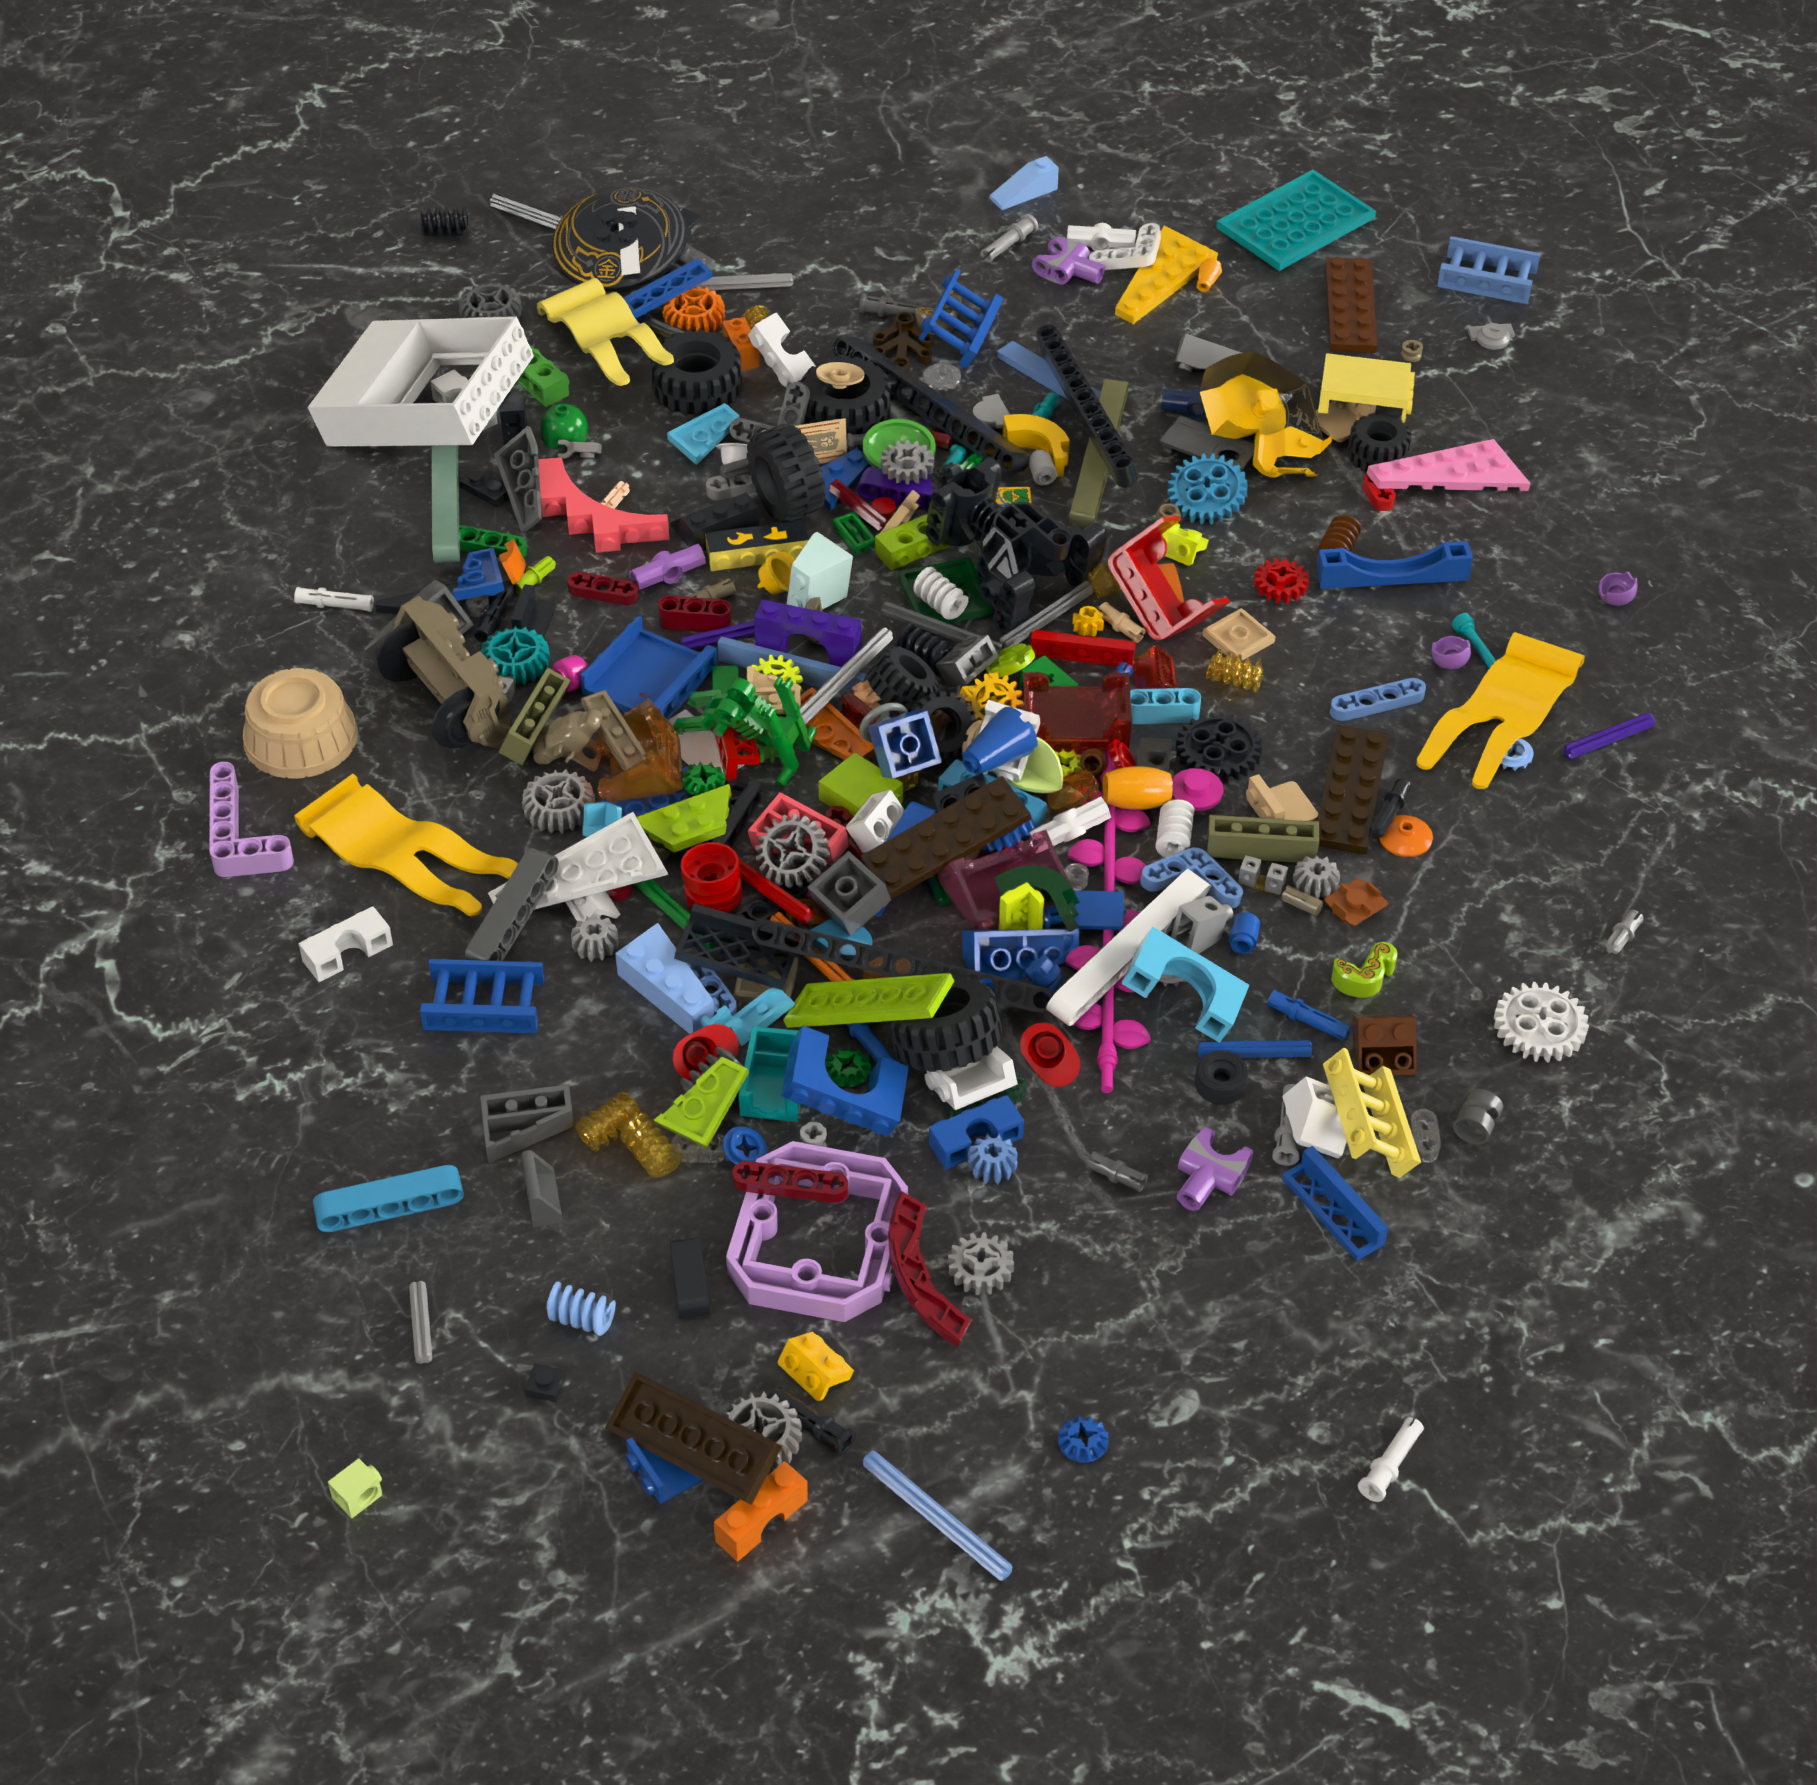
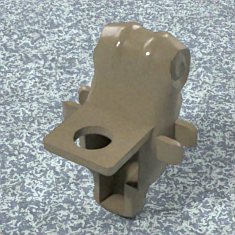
M593 708L585 712H574L572 709L567 715L552 721L549 726L542 729L532 747L534 761L538 764H549L557 758L566 757V763L572 759L589 770L596 771L604 747L592 740L591 736L600 727L603 717L602 713ZM583 747L593 751L594 759H589L583 754Z

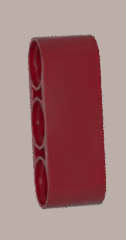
M668 595L660 598L658 601L659 624L664 629L707 632L732 626L731 605L726 600Z

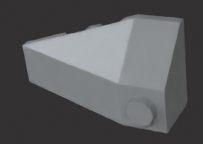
M1185 334L1181 337L1175 363L1179 364L1178 368L1188 372H1192L1193 369L1206 370L1208 366L1241 352Z

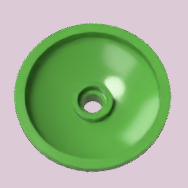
M891 419L876 424L866 433L863 439V454L872 467L882 469V451L888 450L889 444L895 447L896 441L901 442V444H905L906 440H909L910 444L919 441V446L927 445V450H932V456L934 457L935 440L929 430L919 423L905 419Z

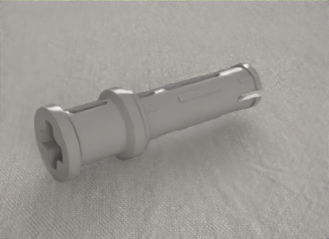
M1031 214L1023 215L1021 221L1009 226L1008 232L981 250L982 258L989 254L984 260L991 262L1015 242H1023L1029 233H1034L1038 230L1037 220Z
M1295 1084L1284 1086L1283 1095L1293 1088ZM1282 1101L1280 1127L1275 1131L1274 1135L1277 1145L1272 1156L1276 1163L1283 1166H1291L1299 1160L1298 1143L1293 1138L1292 1127L1286 1114L1284 1101Z

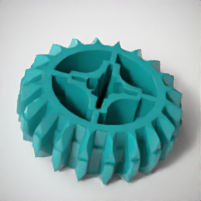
M516 626L512 630H508L505 627L503 632L495 631L494 636H488L487 641L482 643V649L480 650L487 659L492 658L498 668V672H496L498 677L514 679V687L520 683L525 686L527 681L535 683L536 677L540 678L543 676L550 660L547 641L543 639L542 635H537L535 630L528 631L526 627L522 630L517 629Z

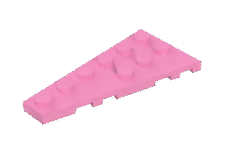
M1494 439L1370 465L1367 470V475L1379 489H1407L1409 485H1421L1423 489H1432L1433 486H1444L1445 490H1483L1484 486L1497 487L1498 491H1507L1508 487H1519L1520 491H1528L1530 487V482Z

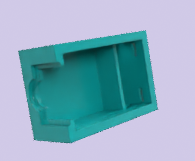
M752 1026L744 1066L748 1069L749 1074L739 1091L740 1116L798 1122L801 1104L781 1097L792 1039L798 1033L797 1030Z

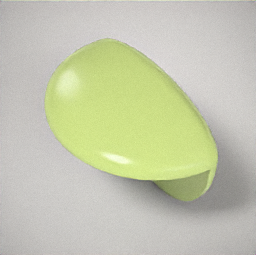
M1037 737V747L1029 755L1021 781L1013 780L1012 783L1008 782V784L1034 793L1060 791L1063 785V772L1060 761L1049 744Z

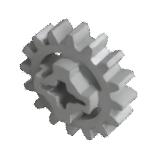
M906 440L905 444L896 441L895 447L889 444L888 450L882 451L883 474H888L889 480L896 478V483H900L902 480H905L906 484H909L910 480L919 483V478L926 480L927 474L933 473L934 457L932 456V450H927V445L919 446V441H915L913 444H910L909 440Z
M986 1232L982 1233L981 1238H976L974 1233H970V1240L967 1241L961 1237L959 1239V1246L952 1245L951 1254L948 1255L949 1276H954L955 1285L963 1283L965 1292L974 1288L976 1295L980 1294L981 1289H985L988 1294H992V1287L995 1286L997 1289L1002 1290L1003 1281L1010 1282L1011 1273L1014 1272L1013 1251H1007V1242L998 1244V1236L996 1235L990 1240L987 1239Z

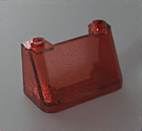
M1023 672V710L1039 715L1040 726L1036 736L1049 744L1054 751L1059 753L1062 749L1065 752L1074 750L1076 755H1082L1086 750L1095 747H1102L1107 751L1108 744L1114 739L1123 742L1129 749L1132 726L1129 673L1112 672L1103 678L1102 686H1049V678L1045 674L1040 672Z

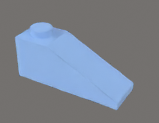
M1047 156L1029 162L990 195V199L1001 210L1055 191L1058 189L1059 167Z

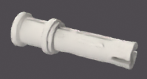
M1408 1417L1405 1419L1404 1424L1383 1456L1373 1460L1370 1466L1371 1471L1367 1477L1359 1481V1491L1369 1500L1381 1502L1386 1496L1385 1490L1388 1485L1398 1478L1399 1465L1424 1429L1422 1423L1415 1419L1412 1426L1410 1424L1413 1418Z

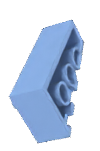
M657 923L616 952L617 973L635 990L686 1032L691 1034L703 1028L701 1019L704 1015L710 1019L714 1016L713 999L688 964L674 959L677 949Z

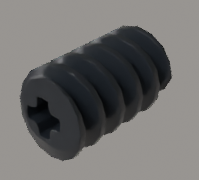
M427 207L425 214L421 210L420 223L422 235L427 236L429 230L432 236H436L438 230L441 236H445L447 230L450 236L455 235L456 229L459 236L464 235L465 229L468 233V213L466 207H463L462 213L458 212L457 207H454L453 213H450L448 207H445L442 214L439 207H436L434 214H432L430 207Z
M909 623L904 627L897 641V646L919 656L935 673H939L935 664L952 650V648L948 649L947 641L943 640L940 642L939 637H932L930 632L924 633L923 628H916L914 623Z

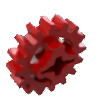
M1274 558L1273 563L1266 560L1264 561V566L1258 565V569L1255 571L1254 588L1259 589L1258 594L1260 596L1266 594L1267 601L1274 598L1276 603L1284 600L1286 604H1289L1291 598L1298 601L1299 595L1305 596L1309 585V573L1304 572V566L1297 567V561L1289 563L1287 558H1284L1283 561L1279 562L1277 558Z

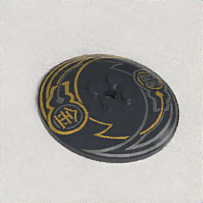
M615 187L594 193L572 206L556 226L552 240V249L559 269L574 283L579 285L592 278H597L605 292L626 291L653 282L676 264L686 245L687 226L680 208L664 194L642 187ZM636 206V214L634 212L618 211L620 208ZM619 223H621L624 226V228L620 230L619 233H613L615 230L619 229ZM638 239L640 273L622 275L620 249L630 246Z

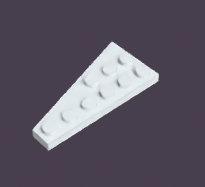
M631 812L555 855L559 861L558 870L535 909L669 874L635 814ZM506 883L488 893L493 904Z

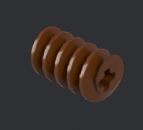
M1350 515L1334 517L1319 544L1317 555L1321 549L1344 548L1351 552L1361 532L1359 521Z

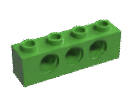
M529 344L532 349L533 358L516 382L545 407H548L569 396V378L564 372L556 368L550 360L542 356L538 349H534Z

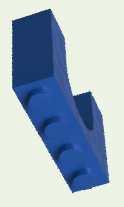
M802 1026L791 1041L781 1097L888 1137L900 1122L909 1066L882 1056L870 1071L867 1093H849L839 1088L830 1079L826 1071L825 1057L829 1035Z

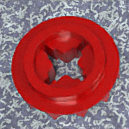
M1114 739L1108 744L1109 756L1116 769L1136 766L1132 753L1123 742Z

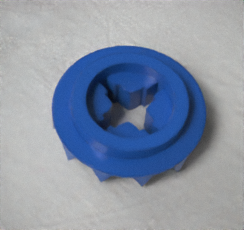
M735 1127L729 1130L722 1139L723 1147L721 1150L727 1155L726 1161L731 1160L735 1165L742 1161L756 1162V1159L768 1154L767 1145L762 1136L748 1127ZM741 1144L744 1149L749 1150L747 1155H744L742 1150H738Z
M1077 1415L1071 1421L1066 1419L1063 1427L1059 1429V1448L1066 1457L1073 1461L1082 1463L1095 1461L1106 1452L1108 1447V1432L1104 1429L1103 1423L1094 1421L1092 1416L1087 1419L1080 1418ZM1080 1431L1084 1432L1085 1436L1088 1437L1087 1447L1078 1438Z

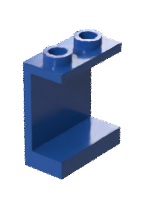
M633 1438L626 1440L628 1454L625 1455L628 1466L633 1472H639L642 1477L640 1479L645 1492L648 1496L654 1495L659 1504L704 1481L641 1447L639 1448Z

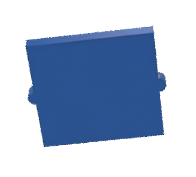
M1075 891L1080 902L1075 905L1079 913L1078 916L1074 917L1079 926L1077 929L1123 930V915L1126 914L1124 892Z

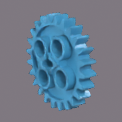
M1203 453L1199 460L1192 456L1191 463L1183 460L1184 467L1176 466V473H1171V480L1168 481L1170 504L1178 507L1183 519L1190 515V522L1193 523L1198 518L1201 525H1203L1205 519H1208L1210 524H1213L1215 518L1223 522L1224 515L1232 518V510L1239 512V505H1244V497H1247V480H1245V472H1240V465L1233 466V459L1225 462L1224 455L1219 459H1215V453H1212L1210 458H1206V455Z

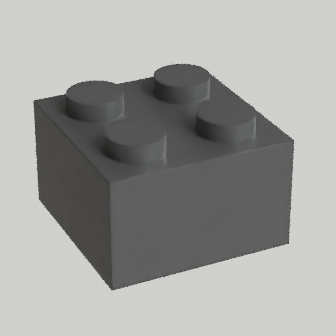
M849 851L807 887L814 903L849 936L854 934L891 901L885 884Z

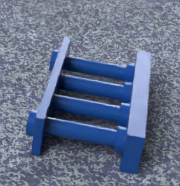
M957 268L952 276L948 274L942 282L941 286L944 289L930 317L926 316L920 328L923 331L919 339L923 341L929 331L960 350L959 353L962 354V357L958 364L967 368L977 355L1004 298L996 293L991 301L988 299L985 301L956 282L961 272ZM951 290L981 308L980 311L982 313L977 314L949 296ZM944 304L974 322L973 325L976 328L967 326L942 309ZM937 318L966 335V339L969 342H963L935 324Z
M429 959L431 981L437 982L433 1003H421L420 1015L423 1030L537 1033L536 1007L530 1006L533 985H544L545 982L543 963L531 961ZM448 982H465L462 1004H445ZM477 983H493L490 1005H473ZM505 984H522L519 1006H502Z

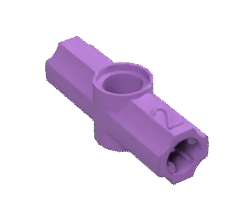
M699 544L673 554L668 551H661L654 556L652 562L630 570L629 578L638 585V590L663 580L668 584H672L682 577L683 572L706 564V559Z

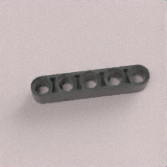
M534 848L526 851L470 941L465 952V960L503 961L554 878L559 866L556 856Z

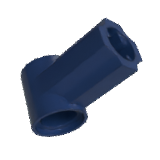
M1195 388L1191 392L1172 389L1163 390L1161 409L1185 412L1190 418L1195 420L1206 416L1200 394L1201 388Z

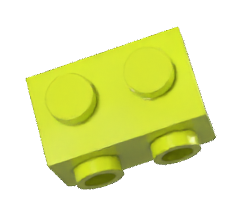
M1177 523L1162 534L1167 542V553L1165 556L1190 566L1194 562L1196 553L1206 549L1209 540L1201 537L1202 533L1191 529L1186 531L1179 528L1180 524Z
M1027 882L1014 890L1004 893L1000 897L999 929H1042L1044 908L1042 894L1038 890H1034Z

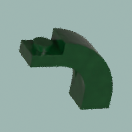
M1029 865L1010 869L994 877L1002 896L1007 891L1014 890L1027 882L1034 890H1038L1042 894L1044 902L1051 903L1057 908L1068 932L1079 928L1074 917L1079 915L1075 905L1080 902L1070 883L1059 872L1044 866Z

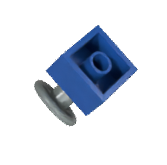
M886 703L870 711L860 724L859 732L862 739L873 743L882 777L893 779L942 762L928 711L926 710L908 712L902 704ZM889 711H898L900 715L890 718ZM880 715L876 723L869 725L874 718Z

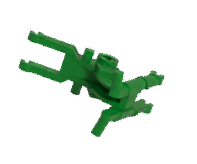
M778 676L773 686L783 705L782 709L786 712L787 716L785 718L777 716L776 708L771 707L770 703L766 704L767 701L765 699L761 700L762 697L760 695H754L756 689L749 681L737 677L731 683L727 693H723L721 689L701 692L693 691L688 704L694 708L707 707L701 716L677 718L671 728V731L683 735L687 732L708 731L716 726L713 733L722 737L727 727L737 728V732H742L741 735L743 737L747 736V740L755 737L765 744L775 747L784 766L775 783L782 788L785 787L791 776L800 766L795 756L793 743L796 741L799 750L807 752L817 733V729L814 726L806 728L800 713V707L791 691L793 686L792 680L787 679L784 682L780 676Z

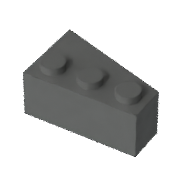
M569 1084L480 1096L488 1164L574 1127Z

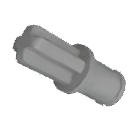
M1629 910L1621 923L1615 924L1613 933L1605 943L1608 953L1618 954L1627 942L1632 941L1635 930L1643 922L1642 914L1634 920L1638 911Z

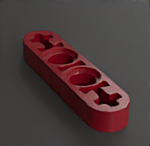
M751 1161L737 1163L732 1170L733 1185L736 1189L743 1192L828 1203L842 1202L848 1196V1179L838 1172ZM744 1174H750L747 1179H742ZM759 1175H762V1182H758ZM771 1176H780L784 1179L778 1185L770 1184L767 1181ZM807 1179L812 1181L813 1185L810 1188L803 1189L797 1183L800 1180ZM819 1182L823 1183L822 1189H819ZM833 1185H839L837 1190H831Z

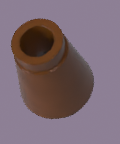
M1095 747L1086 750L1081 755L1080 765L1086 773L1097 775L1105 769L1106 751L1104 748Z

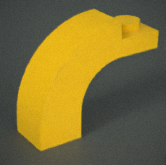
M1027 414L1004 415L1003 437L1019 448L1047 451L1052 456L1057 477L1064 476V466H1068L1070 441L1063 429L1052 421L1039 416Z

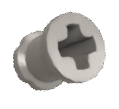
M809 1122L802 1126L800 1130L802 1143L827 1147L825 1143L827 1132L821 1123Z

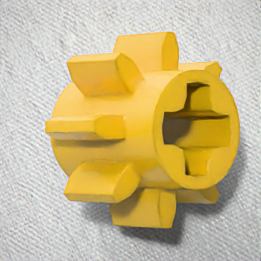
M1092 606L1080 608L1079 614H1073L1072 624H1074V632L1078 631V634L1082 636H1096L1097 630L1103 631V613H1099Z

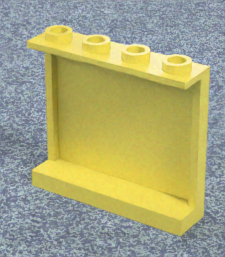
M1326 354L1318 413L1328 414L1329 400L1402 408L1401 420L1402 423H1405L1406 414L1411 415L1415 372H1411V363Z

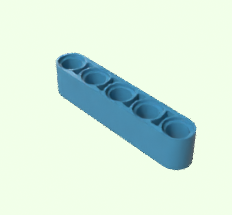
M444 1165L323 1192L315 1196L313 1207L318 1229L323 1232H333L453 1205L462 1200L464 1193L458 1169L452 1165Z

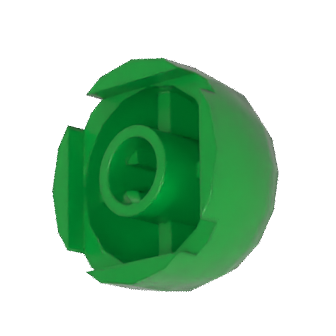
M558 404L546 410L540 422L541 440L552 449H557V446H565V450H567V446L558 444L559 440L586 442L588 424L585 415L574 405Z

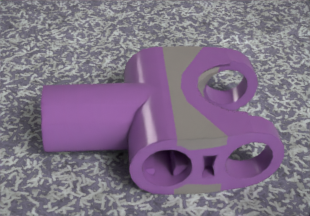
M1054 237L1048 243V250L1052 255H1038L1032 261V268L1036 274L1062 285L1066 284L1073 275L1099 284L1105 272V265L1088 259L1090 253L1084 244L1063 237ZM1054 243L1058 244L1062 251L1057 250L1054 247ZM1038 262H1041L1045 266V269H1042L1038 265Z
M1208 1127L1201 1130L1187 1146L1178 1163V1169L1190 1175L1177 1194L1178 1201L1186 1209L1195 1211L1201 1208L1214 1188L1230 1196L1233 1195L1246 1175L1252 1160L1253 1150L1245 1146L1242 1150L1239 1149L1231 1155L1219 1154L1211 1147L1215 1131Z

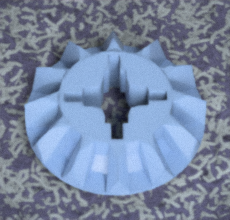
M1520 738L1510 747L1500 764L1503 765L1504 769L1507 767H1511L1514 771L1518 767L1525 769L1527 764L1531 763L1534 753L1531 745ZM1515 750V755L1509 757L1508 755Z

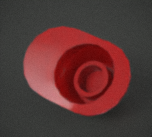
M1045 1022L1035 1023L1025 1030L1020 1041L1021 1053L1037 1075L1046 1084L1054 1087H1062L1072 1083L1080 1070V1058L1065 1035L1054 1025Z
M712 1024L685 1036L677 1043L673 1050L672 1060L675 1070L683 1078L691 1080L689 1075L691 1070L700 1073L698 1063L702 1062L709 1066L706 1059L708 1054L717 1057L715 1052L717 1046L728 1050L736 1058L739 1051V1042L736 1034L725 1025Z

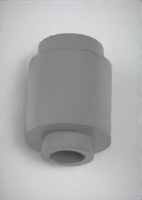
M1036 450L1030 455L1028 464L1035 483L1039 485L1052 483L1057 477L1052 456L1045 450Z

